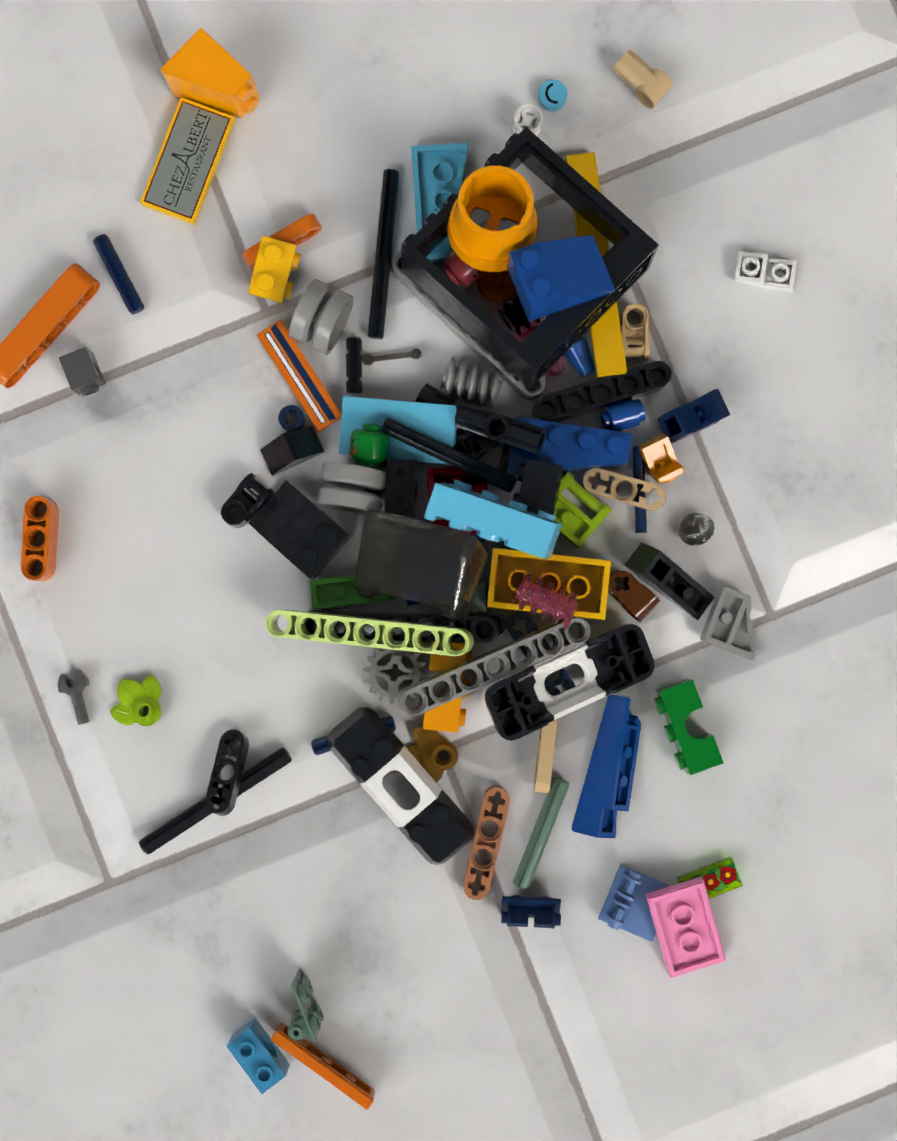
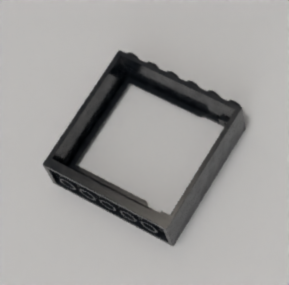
M526 127L519 134L514 133L507 140L505 148L499 154L493 153L487 159L484 167L504 166L516 170L523 163L614 244L602 258L614 285L615 292L548 315L520 343L427 258L448 236V220L452 207L458 198L456 193H452L445 200L443 208L437 214L432 213L425 219L422 228L416 234L407 236L401 245L402 272L522 383L531 389L647 272L659 244Z

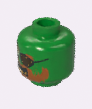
M363 423V429H356L352 432L349 455L352 459L356 460L355 464L378 467L379 463L386 460L389 436L380 431V425Z

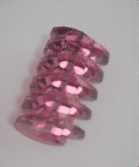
M528 572L522 578L511 605L517 599L519 600L520 610H523L529 604L531 615L538 609H541L542 620L549 614H552V624L555 625L560 619H563V629L566 630L578 605V602L576 603V593L571 592L565 598V588L560 587L554 593V583L549 582L542 588L543 578L538 577L531 583L532 573Z

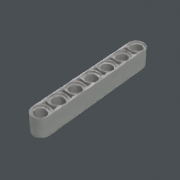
M401 251L394 256V274L413 295L495 372L498 371L499 376L522 398L532 401L541 396L545 388L544 376L538 381L539 389L537 391L530 392L526 390L524 384L512 372L505 370L500 361L490 352L484 350L476 339L467 331H464L452 317L443 311L440 306L398 268L402 263Z
M564 618L405 687L398 694V705L401 710L409 715H420L584 643L590 636V625L583 618ZM575 622L579 626V634L577 637L571 638L568 630L570 625ZM546 634L551 635L553 638V645L548 650H545L542 646V639ZM519 646H524L527 655L523 661L519 662L515 658V651ZM497 657L500 661V668L496 673H490L488 662L490 659ZM470 669L474 675L473 681L468 685H463L460 679L461 674L464 670ZM438 681H444L447 690L443 696L436 697L433 693V687ZM411 693H417L420 698L418 706L413 709L407 708L405 703L406 697Z

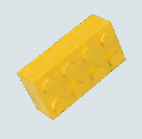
M493 548L486 607L605 620L611 561L554 554L551 555V558L543 559L522 551Z

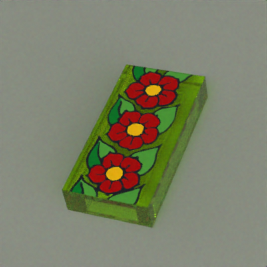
M731 857L676 877L678 884L702 877L709 899L743 886Z

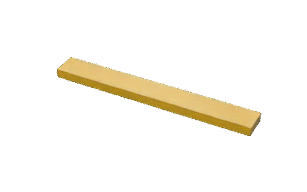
M595 152L566 155V162L601 193ZM573 209L576 236L593 235L603 257L609 251L608 239ZM616 302L590 328L597 377L620 375L627 372Z

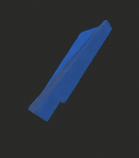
M609 695L607 698L572 824L573 832L596 838H615L617 811L629 812L641 722L638 716L632 715L629 709L630 697Z

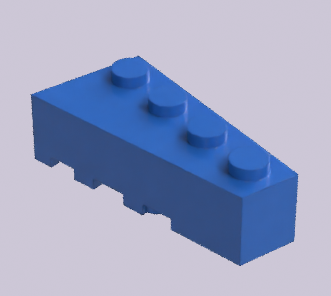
M515 417L516 420L546 429L543 447L538 454L510 446L507 474L517 477L520 464H526V459L564 466L563 473L590 470L592 468L624 467L628 463L632 433Z

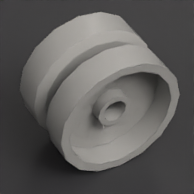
M318 279L312 280L296 307L289 328V337L301 344H305L312 339L314 350L325 355L330 354L339 341L353 307V296L341 290L331 295L328 284Z
M323 463L321 478L325 482L337 485L338 487L327 486L320 488L317 504L343 511L380 515L382 498L376 494L368 493L366 490L380 491L385 489L387 473L357 464Z

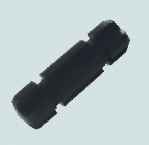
M349 337L346 339V351H348L346 353V377L348 378L346 381V391L348 394L362 393V381L360 380L362 378V355L360 353L362 351V341L359 337Z

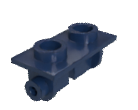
M519 895L502 896L501 923H506L507 927H528V918H534V927L554 929L555 926H561V899L546 896L540 898L522 897Z

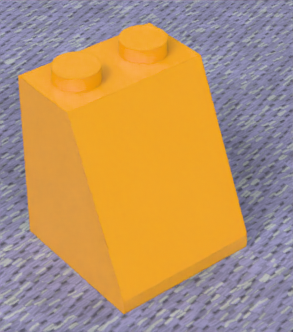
M202 28L160 69L171 92L178 98L188 99L240 119L246 113L250 114L259 103L260 96L252 75Z

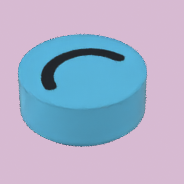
M558 80L544 82L540 87L538 95L541 107L547 111L554 112L560 110L565 105L567 99L565 85Z

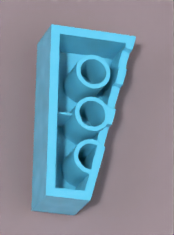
M455 480L454 484L435 483L424 515L425 519L431 521L445 519L449 521V527L468 532L474 530L477 531L476 535L481 538L495 542L502 540L505 542V546L543 559L551 558L562 527V523L555 521L556 515L539 510L538 514L526 511L528 505L514 500H510L509 504L499 501L500 495L487 490H482L481 494L471 491L472 485L459 480Z

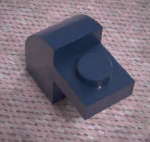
M717 388L690 403L669 411L657 418L672 444L718 423V421L730 416V413Z

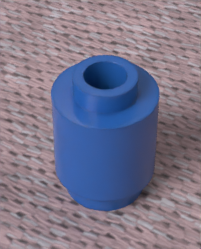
M629 398L604 406V412L600 413V418L605 430L609 429L619 432L639 426L640 422L645 421L646 415L641 400Z

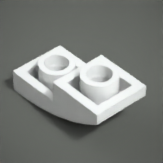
M739 252L734 281L760 288L793 292L797 261L768 258V254Z

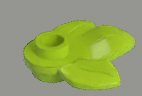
M151 674L141 684L132 679H121L117 686V697L120 703L110 710L112 717L120 724L126 726L138 723L141 726L148 727L156 724L162 716V708L158 702L162 693L159 681ZM148 706L149 713L144 717L143 711Z

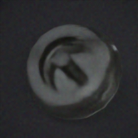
M701 513L689 514L681 522L679 536L688 545H702L713 536L714 522L710 517Z

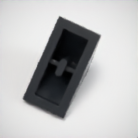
M313 426L283 433L260 449L272 476L325 453Z

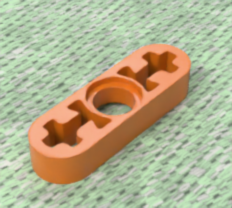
M309 214L274 233L269 238L298 246L317 235L322 230V226L315 214ZM260 242L243 253V258L251 270L255 266Z

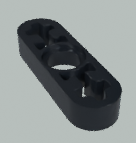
M235 729L226 731L220 738L205 798L207 809L219 816L228 815L235 807L249 749L247 736ZM235 739L240 741L239 746H234V748L229 746L230 741L234 742ZM226 755H228L229 757L234 756V757L237 758V760L234 761V760H232V759H230V758H225V756H226ZM226 765H232L234 767L233 776L229 780H222V768ZM218 784H221V785L226 786V787H230V789H229V790H227V789H225V788L221 789V788L218 787ZM225 798V804H220V806L215 804L216 799Z

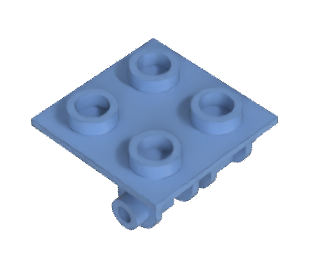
M620 864L598 919L608 923V926L615 930L620 928L652 942L656 930L645 894L669 887L670 885Z

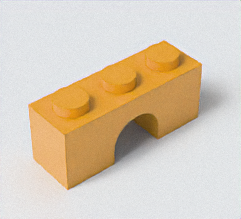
M451 642L452 646L457 650H462L465 644ZM472 651L461 656L431 654L429 670L442 672L472 659ZM463 671L460 677L463 685H468L469 680L464 679ZM468 694L425 712L423 729L458 733L459 726H465L466 709L461 708L462 697H468Z

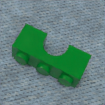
M685 679L655 690L658 697L654 698L658 713L660 715L664 714L668 725L664 726V730L669 742L674 741L678 752L674 753V757L679 769H684L687 774L693 775L723 764L724 762L714 735L706 733L698 737H692L686 730L685 722L688 715L695 710L703 708L693 679Z

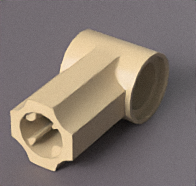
M631 49L628 52L626 51L619 59L613 70L614 73L635 90L638 100L650 109H653L673 87L672 80L664 71L658 68L653 70Z

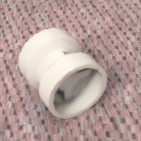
M524 104L517 108L514 114L513 133L519 134L525 129L524 127H527L538 137L543 118L541 110L533 104Z

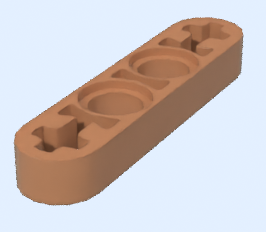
M500 786L489 787L482 799L463 884L465 894L473 900L483 899L490 890L510 800L507 791ZM495 792H500L501 798L505 799L504 803H498L496 813H502L501 818L493 814H484L485 810L491 812L492 801L488 800V797L494 796ZM487 820L495 821L498 825V831L493 836H486L481 830L482 824ZM487 849L491 853L492 857L488 864L481 865L476 862L475 854L478 850ZM472 867L479 871H489L488 875L482 873L481 884L485 887L484 889L479 888L477 893L472 892V886L468 885L469 882L473 883L476 879L477 873L476 871H471Z

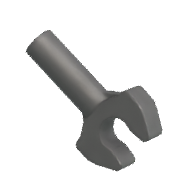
M75 670L77 684L74 687L69 684L67 674L60 675L57 686L59 693H66L71 696L78 725L90 722L82 695L84 688L90 685V682L84 672Z

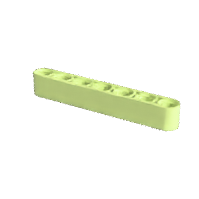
M299 610L273 611L267 616L265 622L267 631L275 637L447 656H461L469 652L474 643L471 632L461 627ZM281 615L286 617L288 621L285 631L278 627V618ZM310 618L315 620L317 624L314 634H310L306 629V623ZM338 621H341L346 626V633L343 637H339L335 633V625ZM367 624L372 625L375 629L376 634L373 640H368L364 636L363 630ZM396 627L401 628L405 633V640L401 644L393 639L392 634ZM426 630L431 631L435 636V642L432 647H428L422 642V634ZM456 633L461 634L465 639V646L462 650L455 649L451 644L452 636Z

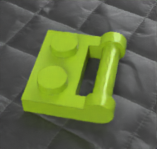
M568 472L561 479L554 515H556L555 521L562 523L560 533L579 548L612 511V508L607 504L603 505L574 480L575 476L572 473ZM565 488L596 513L592 520L561 494Z

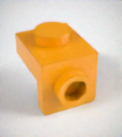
M666 434L657 436L638 446L649 476L658 484L672 482L678 475L685 472L683 466L677 462L670 440Z

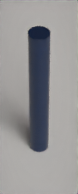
M633 446V478L645 481L643 457L639 447ZM638 485V494L634 499L635 502H639V496L646 498V493L641 491L644 487L643 485ZM634 506L635 533H647L646 509Z

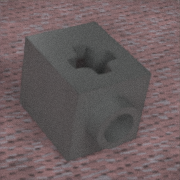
M87 347L59 357L70 388L77 394H82L83 396L94 394L99 391L100 386L106 384L94 353Z

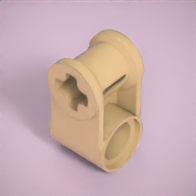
M633 303L625 308L619 318L625 358H642L643 361H648L650 354L649 314L645 306ZM631 312L638 314L641 319L640 324H630L627 320V314Z

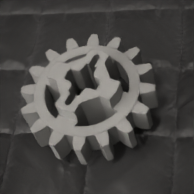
M374 648L377 656H367L366 659L372 664L363 668V671L370 673V677L366 678L364 682H372L373 684L369 692L379 691L378 700L380 701L385 696H388L390 704H393L395 698L398 697L400 693L399 684L405 679L413 680L412 685L419 682V678L427 677L426 673L420 672V668L424 667L426 663L417 661L421 654L419 652L412 654L410 651L392 649L382 651L380 648ZM392 653L390 662L386 665H377L383 656ZM402 654L411 660L414 669L405 666L402 662ZM394 664H397L399 670L409 673V675H400L397 677V680H392L391 674L381 670L392 669ZM376 676H381L386 680L388 690L379 684ZM415 693L409 694L412 698L416 697Z

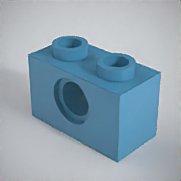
M256 1017L231 1036L226 1047L261 1094L286 1077L290 1064L275 1043L271 1041L270 1036Z

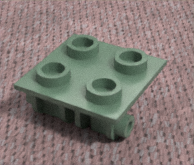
M299 969L293 979L291 988L300 1009L296 1010L288 1028V1035L293 1040H301L311 1036L314 1043L321 1030V1021H324L320 1005L318 1003L314 1004L310 995L313 993L310 979L308 976L303 977L301 969Z

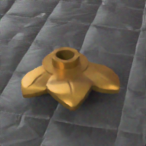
M423 727L414 728L413 737L417 744L412 745L408 750L437 783L441 779L444 770L451 769L457 763L458 751L452 743L443 741L436 730L423 729ZM441 750H446L449 753V758L445 761L440 760L438 757V753Z

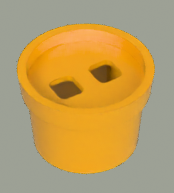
M487 166L474 171L463 182L458 198L452 207L447 227L451 247L463 262L481 271L508 270L509 252L536 243L538 222L534 208L533 192L526 179L515 170L504 166ZM474 209H480L489 213L490 216L484 228L471 220L470 216ZM504 219L518 224L511 228L497 231L501 221Z

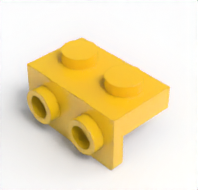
M262 236L248 294L272 300L279 304H283L284 298L290 300L294 282L289 281L291 270L297 271L301 254L296 253L297 245Z

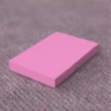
M702 877L645 894L670 978L726 961Z

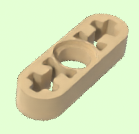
M600 468L588 470L583 477L585 489L593 495L649 511L661 509L666 502L665 491L661 486ZM597 474H601L600 478L609 483L610 477H614L615 480L611 485V494H606L608 487L598 485L597 489H593V484L589 482L590 477L595 478ZM623 481L630 482L633 486L632 494L626 498L618 496L616 492L617 485ZM638 485L644 486L641 489L642 492L651 494L654 489L657 490V495L661 497V500L659 502L654 501L653 505H648L649 500L640 496L639 502L633 501L638 494Z
M558 719L540 728L534 792L549 794Z

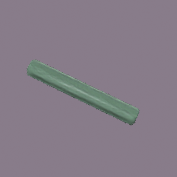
M553 778L549 794L545 798L513 880V884L521 889H529L562 806L569 788V782L564 779Z

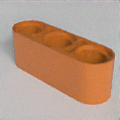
M42 496L29 498L24 507L21 572L24 577L33 581H47L51 579L56 569L59 508L52 499ZM41 503H45L47 506L46 514L39 517L37 515V507ZM42 531L45 535V541L38 547L35 543V537ZM40 560L43 564V571L37 576L33 571V567Z

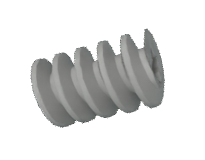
M452 357L446 366L440 390L445 385L446 394L450 395L456 388L458 398H462L465 392H468L469 402H472L478 395L480 405H483L487 399H490V408L494 409L503 380L500 381L498 371L489 378L488 368H484L480 374H477L476 364L467 371L466 361H462L458 367H455V358Z

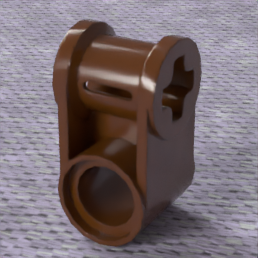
M623 570L610 572L608 593L634 619L641 623L660 602L659 598L650 589L641 584L631 573ZM615 578H624L622 582L625 586L624 589L614 588L617 585L614 580Z

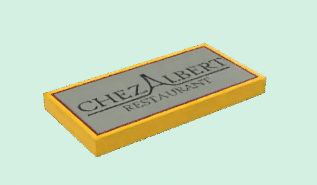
M181 97L140 204L146 208L195 225L234 127L235 117Z

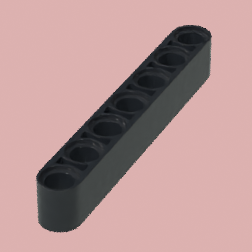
M308 611L384 620L398 618L401 621L422 623L424 619H427L433 625L450 626L453 620H457L462 624L463 628L471 632L474 643H489L500 634L498 620L488 615ZM482 621L489 622L493 628L492 634L488 638L483 637L479 633L478 627ZM306 623V629H307V631H308L310 634H314L315 631L309 630L308 627H307V623ZM335 628V633L339 637H343L346 633V628L342 633ZM375 629L371 634L363 630L365 638L368 640L374 639ZM393 631L394 640H405L404 631L400 635ZM433 633L429 636L422 634V641L435 642V636ZM453 635L451 642L465 643V639L462 635L459 637Z

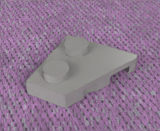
M720 585L700 640L754 660L755 651L751 648L750 634L753 633V624L750 619L751 597L727 586Z

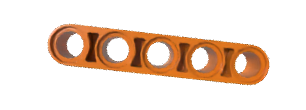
M75 263L65 270L0 344V384L5 388H11L24 376L99 290L100 282L79 264Z

